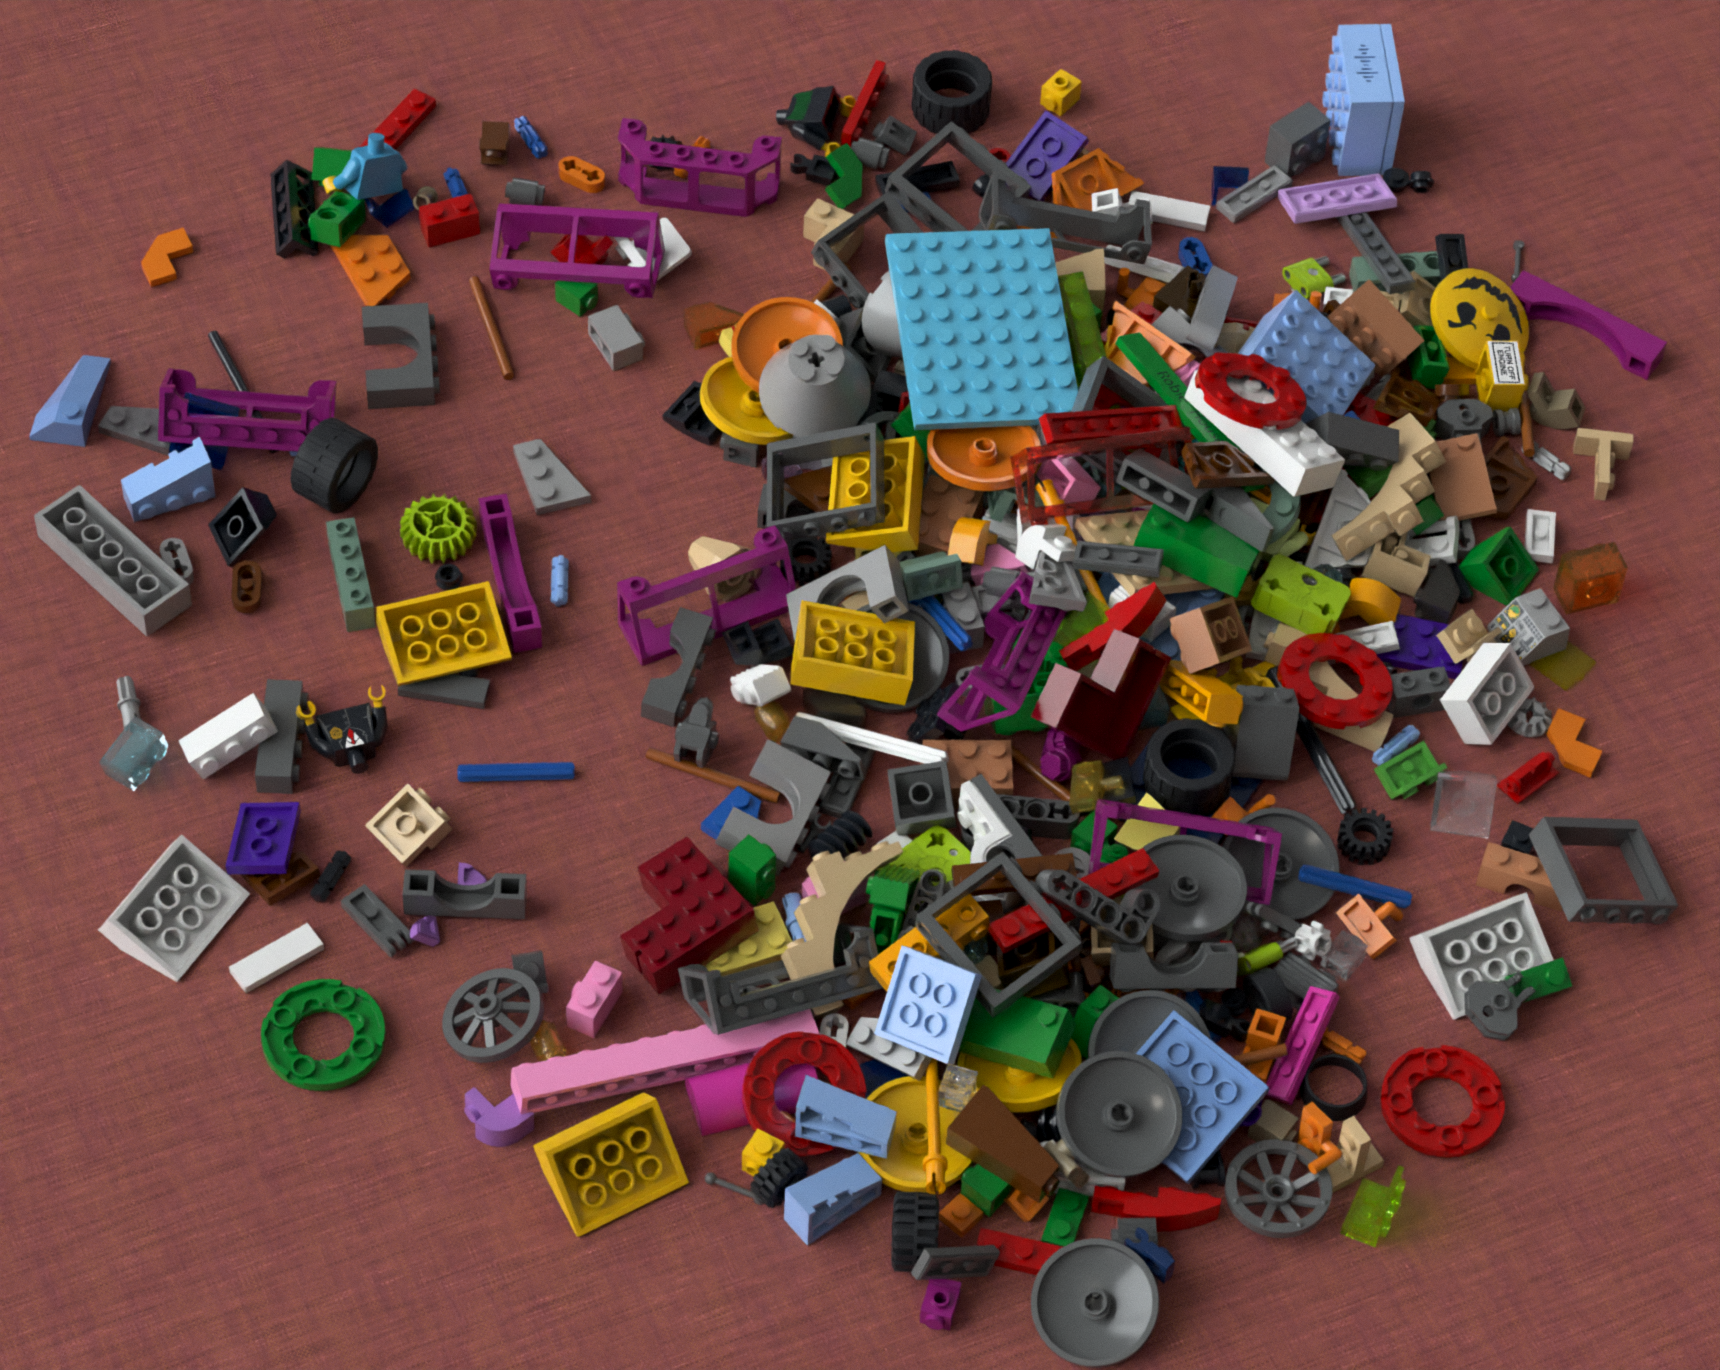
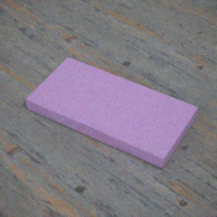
M1379 173L1278 190V199L1294 224L1397 207V198Z

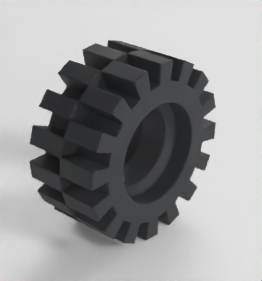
M815 536L797 538L786 542L794 581L798 580L799 586H804V582L810 583L831 571L832 550H830V544H825V538L822 536L819 540ZM801 555H810L817 560L805 564L798 562L795 558ZM780 560V570L787 579L784 560Z
M1362 808L1361 813H1358L1357 809L1352 810L1351 815L1347 813L1344 816V820L1340 823L1337 837L1338 849H1342L1341 854L1344 857L1349 854V861L1354 862L1355 858L1359 859L1358 865H1363L1364 860L1368 861V865H1373L1375 859L1378 863L1382 861L1383 856L1386 857L1390 850L1393 837V828H1390L1391 822L1389 820L1385 821L1384 814L1381 813L1379 816H1376L1377 810L1372 809L1371 813H1367V808ZM1366 831L1373 834L1376 840L1373 842H1363L1358 840L1354 833Z
M789 1148L786 1150L781 1149L779 1153L776 1152L773 1154L772 1159L768 1158L765 1161V1166H761L758 1169L760 1172L754 1175V1181L750 1184V1190L769 1208L781 1205L782 1201H785V1188L801 1181L807 1176L808 1165Z

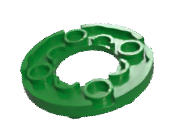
M336 979L310 980L286 990L273 1002V1007L268 1012L266 1018L264 1017L261 1026L262 1050L271 1069L289 1084L314 1091L339 1089L364 1077L378 1062L385 1045L384 1018L378 1004L363 989L359 987L355 989L342 984L341 980ZM313 1013H337L348 1020L353 1027L354 1037L345 1053L343 1052L342 1055L331 1060L322 1059L319 1061L314 1060L308 1055H303L297 1050L293 1042L296 1026Z

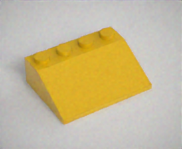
M915 436L884 440L885 522L867 527L846 529L841 532L826 533L827 544L867 550H876L886 545L892 553L918 550L925 454ZM870 450L833 457L828 511L871 503Z
M489 581L376 607V623L398 686L512 660Z
M801 600L790 684L905 706L913 682L915 621L894 618L883 623L873 613Z
M644 1092L533 1145L543 1173L577 1237L689 1183L658 1101L655 1097Z

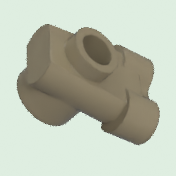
M1062 1138L1057 1143L1054 1140H1050L1045 1144L1043 1148L1059 1164V1171L1077 1188L1083 1187L1089 1181V1175L1074 1162L1076 1159Z

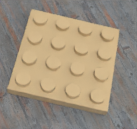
M1150 510L1079 517L1075 522L1074 528L1087 542L1133 546L1140 527ZM1164 565L1161 567L1159 578L1112 573L1130 596L1153 582L1156 583L1163 595L1215 589Z

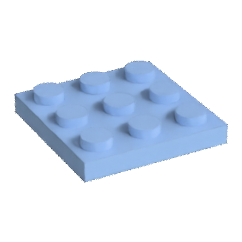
M901 946L874 1034L944 1063L954 1064L982 975L909 946Z

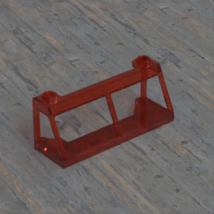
M1190 427L1026 447L1010 457L1021 525L1031 523V526L1048 525V520L1053 518L1153 505L1154 503L1138 494L1114 496L1113 452L1151 447V449L1168 448L1171 466L1179 470L1175 447L1183 442L1185 444L1192 443ZM1106 453V498L1035 507L1034 464L1052 459ZM1185 464V473H1186L1187 475H1189L1188 470H1187V467H1186V464ZM1027 466L1028 509L1025 506L1019 467Z

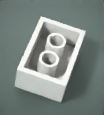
M1483 643L1440 701L1464 744L1492 745L1535 687L1511 643Z

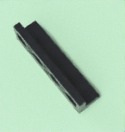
M286 159L270 174L276 255L285 259L297 248L314 257L319 252L318 242L311 240V230L308 226L309 217L315 212L313 180H311L312 172ZM296 175L304 178V185L300 182ZM297 193H299L301 197L304 199L305 205L300 200ZM299 213H301V215L307 221V225L300 218ZM301 233L307 239L308 243L301 240Z

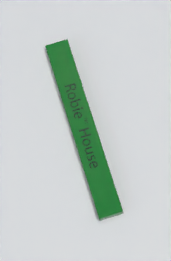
M1140 332L1118 336L1115 343L1164 402L1167 405L1176 406L1181 422L1199 442L1227 441L1242 452L1232 440L1184 398L1188 389L1187 386ZM1266 485L1241 487L1245 492L1263 489Z

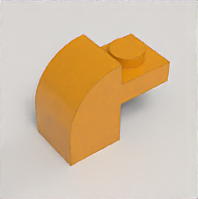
M968 517L959 518L952 531L948 556L958 554L961 563L983 566L986 546L997 544L998 535L989 532L991 521Z
M1354 578L1351 580L1349 587L1351 595L1339 620L1360 615L1370 626L1389 621L1395 622L1401 598L1385 584L1373 579Z

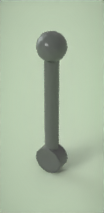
M1516 240L1513 245L1516 254L1514 274L1511 276L1512 282L1520 275L1521 251L1525 245L1521 240Z
M712 1172L705 1175L704 1179L707 1184L712 1185L715 1183L753 1198L754 1202L758 1205L764 1204L750 1190L719 1179Z

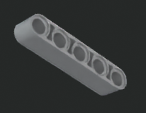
M1214 265L1212 266L1203 284L1186 340L1210 351L1213 349L1228 311L1238 279L1237 276Z

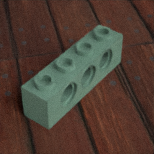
M1437 251L1396 254L1409 273L1415 271L1434 287H1437L1441 282ZM1352 257L1349 277L1353 293L1368 279L1380 291L1387 292L1364 257Z
M353 517L326 522L328 546L347 632L376 628L374 606L355 519Z

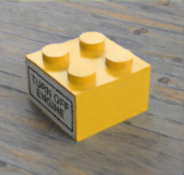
M1485 341L1479 358V365L1475 370V382L1478 400L1490 406L1492 413L1493 410L1501 409L1504 412L1510 408H1518L1522 402L1523 392L1528 389V375L1524 374L1523 371L1525 356L1524 352H1520L1518 341Z

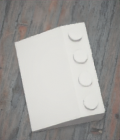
M181 834L170 844L98 931L120 950L177 982L250 893Z
M1527 892L1409 938L1420 967L1453 1020L1466 1015L1464 994L1468 991V987L1477 980L1492 984H1498L1501 981L1504 983L1506 981L1505 976L1553 960Z

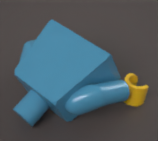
M371 133L368 135V146L357 147L352 150L350 160L342 173L338 176L327 177L322 183L327 194H330L332 191L342 192V189L345 188L357 200L400 192L403 190L401 175L407 170V163L399 151L384 143L385 136L383 134Z

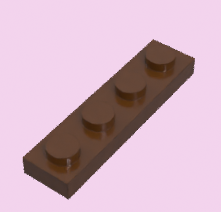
M1073 853L1015 859L1022 869V874L1028 881L1032 880L1035 882L1038 874L1048 869L1064 870L1077 878ZM988 862L952 865L951 872L954 887ZM1000 871L970 894L971 896L1018 891Z

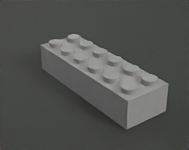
M80 485L34 515L38 537L145 636L148 637L192 606L189 584Z

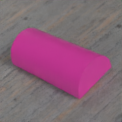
M750 1062L685 1078V1087L702 1136L749 1125L742 1103V1084ZM807 1064L793 1065L780 1074L774 1087V1100L780 1112L796 1113V1105L805 1075L818 1079L815 1067Z

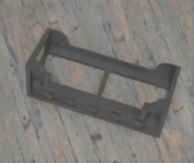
M992 172L979 208V219L984 230H1015L1017 225L1035 229L1049 228L1050 232H1054L1057 239L1051 238L1052 247L1081 253L1104 249V257L1145 264L1152 246L1150 201L1136 199L1135 206L1125 210V207L1120 206L1116 216L1015 197L1016 188L1013 185L1009 187L1006 184V173ZM1143 225L1145 236L1144 242L1138 241V237L1140 235ZM1063 234L1123 245L1121 251L1066 241Z
M840 923L837 926L833 952L834 965L846 962V965L780 983L778 980L788 978L789 974L782 960L721 976L720 970L708 971L706 967L700 964H691L678 968L685 1000L713 1034L717 1035L883 988L872 975L869 961L878 955L873 928ZM850 932L854 933L853 942H851ZM767 983L772 984V986L743 994L739 993V989L743 988L745 990L750 985L756 987ZM707 1000L710 1017L698 1002Z

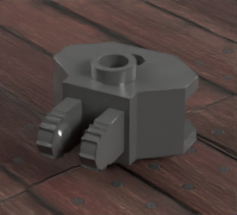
M1477 399L1447 400L1436 410L1437 422L1434 432L1437 433V437L1443 440L1477 433L1481 444V438L1488 434L1493 418L1492 408ZM1464 406L1467 409L1460 410L1459 407Z
M700 698L693 705L690 715L682 723H678L675 732L674 761L681 762L682 757H686L689 749L698 751L696 757L697 767L703 768L710 761L713 750L716 749L718 744L719 732L716 730L717 722L711 721L714 704L709 698Z
M1520 972L1514 974L1504 983L1501 981L1498 984H1492L1477 980L1468 987V991L1464 994L1465 1014L1484 1037L1505 1041L1517 1029V1010L1524 1001L1536 992L1530 986L1524 989L1517 997L1511 993L1509 989L1512 986H1516L1524 977Z

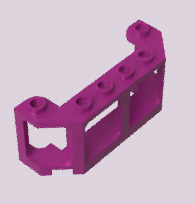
M622 118L618 134V141L621 143V164L618 181L624 187L628 186L635 193V199L640 204L748 217L754 213V208L765 202L770 205L777 201L781 182L782 137H758L753 143L750 154L645 141L647 135L645 123L637 119ZM775 162V173L768 172L765 180L756 181V173ZM643 165L685 169L688 171V182L648 178L647 167H643ZM700 172L742 176L745 179V190L700 184Z

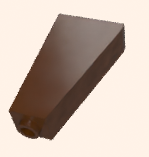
M984 1084L947 1128L946 1144L1038 1203L1042 1201L1046 1194L1051 1196L1060 1183V1179H1058L1059 1164Z

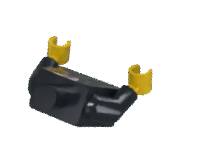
M381 685L383 694L378 698L372 696L371 686L369 687L368 696L373 701V707H371L369 702L315 716L316 721L312 717L315 714L316 708L311 701L307 702L310 709L309 715L303 714L300 705H298L296 715L301 720H305L304 729L311 748L326 759H331L337 767L350 765L351 771L354 774L365 772L369 767L367 760L376 757L375 748L382 745L388 730L386 706L382 704L386 694L385 687Z

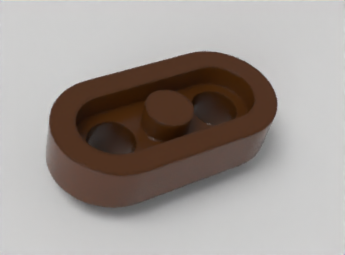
M1469 384L1435 385V396H1441V401L1464 399V395H1469Z
M241 561L234 566L232 571V604L238 612H254L261 605V567L254 561Z

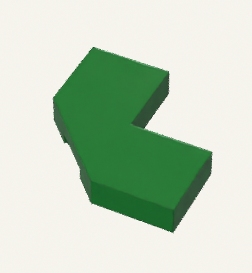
M847 143L826 156V159L840 179L827 186L825 191L835 205L841 209L846 208L862 196L863 164Z

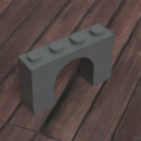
M428 303L362 307L364 346L401 344L410 347L418 354L412 362L402 367L365 370L368 409L435 405L434 394L440 393L439 377H433V372H438L437 356H432L431 352L437 351L436 334L430 335V330H435L434 314H429Z

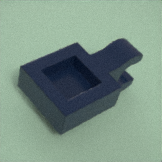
M1138 1227L1135 1236L1141 1242L1134 1243L1129 1238H1126L1124 1245L1138 1254L1147 1264L1152 1274L1165 1284L1173 1276L1175 1260L1167 1249L1158 1247L1152 1241L1148 1242V1233Z

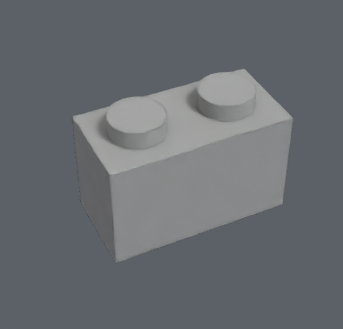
M618 305L588 316V334L613 371L643 360L644 338L640 332L634 330L629 315L627 313L623 314Z

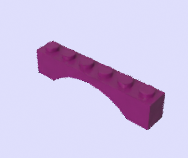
M1523 270L1510 286V289L1521 302L1527 320L1559 321L1589 332L1610 348L1618 358L1623 369L1645 380H1648L1663 359L1666 341L1540 279L1538 276Z
M507 493L478 498L480 523L513 652L542 648L541 623L536 604L532 599L524 574Z

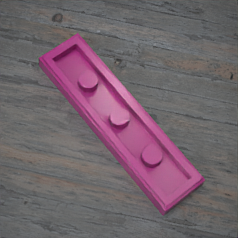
M1312 986L1309 987L1284 1042L1288 1055L1277 1058L1266 1082L1270 1089L1264 1096L1266 1099L1292 1105L1340 997L1336 992Z

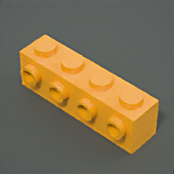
M1170 661L1158 686L1160 690L1189 711L1215 727H1225L1226 724H1238L1239 715L1243 711V696L1205 669L1189 674L1182 661Z
M971 894L936 918V921L962 951L964 946L972 940L978 941L988 932L990 924L988 914ZM916 927L869 961L872 975L886 991H888L901 946H909L942 959Z

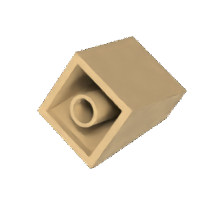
M1096 249L1056 262L1057 275L1060 277L1058 281L1062 303L1078 292L1081 293L1102 311L1100 322L1102 325L1106 291L1104 249Z

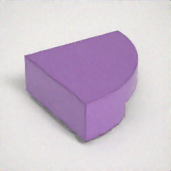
M459 862L458 884L477 885L487 882L485 876L474 869L472 865Z
M427 915L415 922L410 930V939L432 947L438 944L440 938L436 917Z

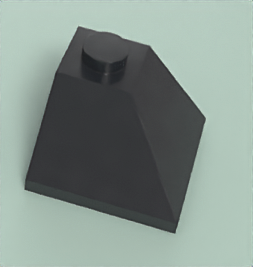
M242 487L208 524L229 567H233L276 518L277 513L267 494Z

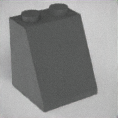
M1237 685L1236 691L1243 696V711L1239 715L1238 724H1226L1223 728L1226 736L1232 741V746L1236 753L1233 777L1287 781L1299 714V705L1294 689Z

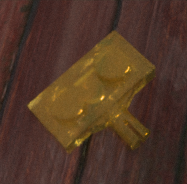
M1101 760L1073 765L1069 802L1072 813L1095 810L1097 799H1102L1106 790L1123 788L1122 776L1104 778V766Z

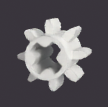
M1312 921L1310 926L1302 924L1295 933V942L1298 944L1295 951L1302 953V956L1312 961L1316 955L1323 958L1331 948L1332 941L1329 936L1331 931L1325 929L1323 924Z

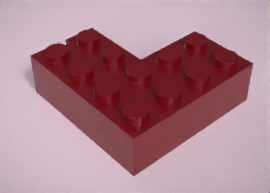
M1114 629L1098 664L1094 668L1091 678L1057 663L1055 664L1030 717L1097 754L1111 760L1123 758L1134 739L1172 658L1141 639Z
M686 836L637 867L643 889L661 910L620 935L626 958L640 974L643 973L644 979L660 995L681 981L678 968L691 964L705 966L757 933L759 928L754 909Z

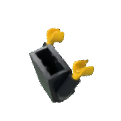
M834 86L816 87L809 91L794 94L788 109L777 110L776 121L778 125H787L792 137L795 139H799L819 151L820 149L824 150L826 157L841 147L836 142L827 144L825 141L831 140L840 112L842 115L849 117L856 100L853 96L840 98L841 95L837 94Z

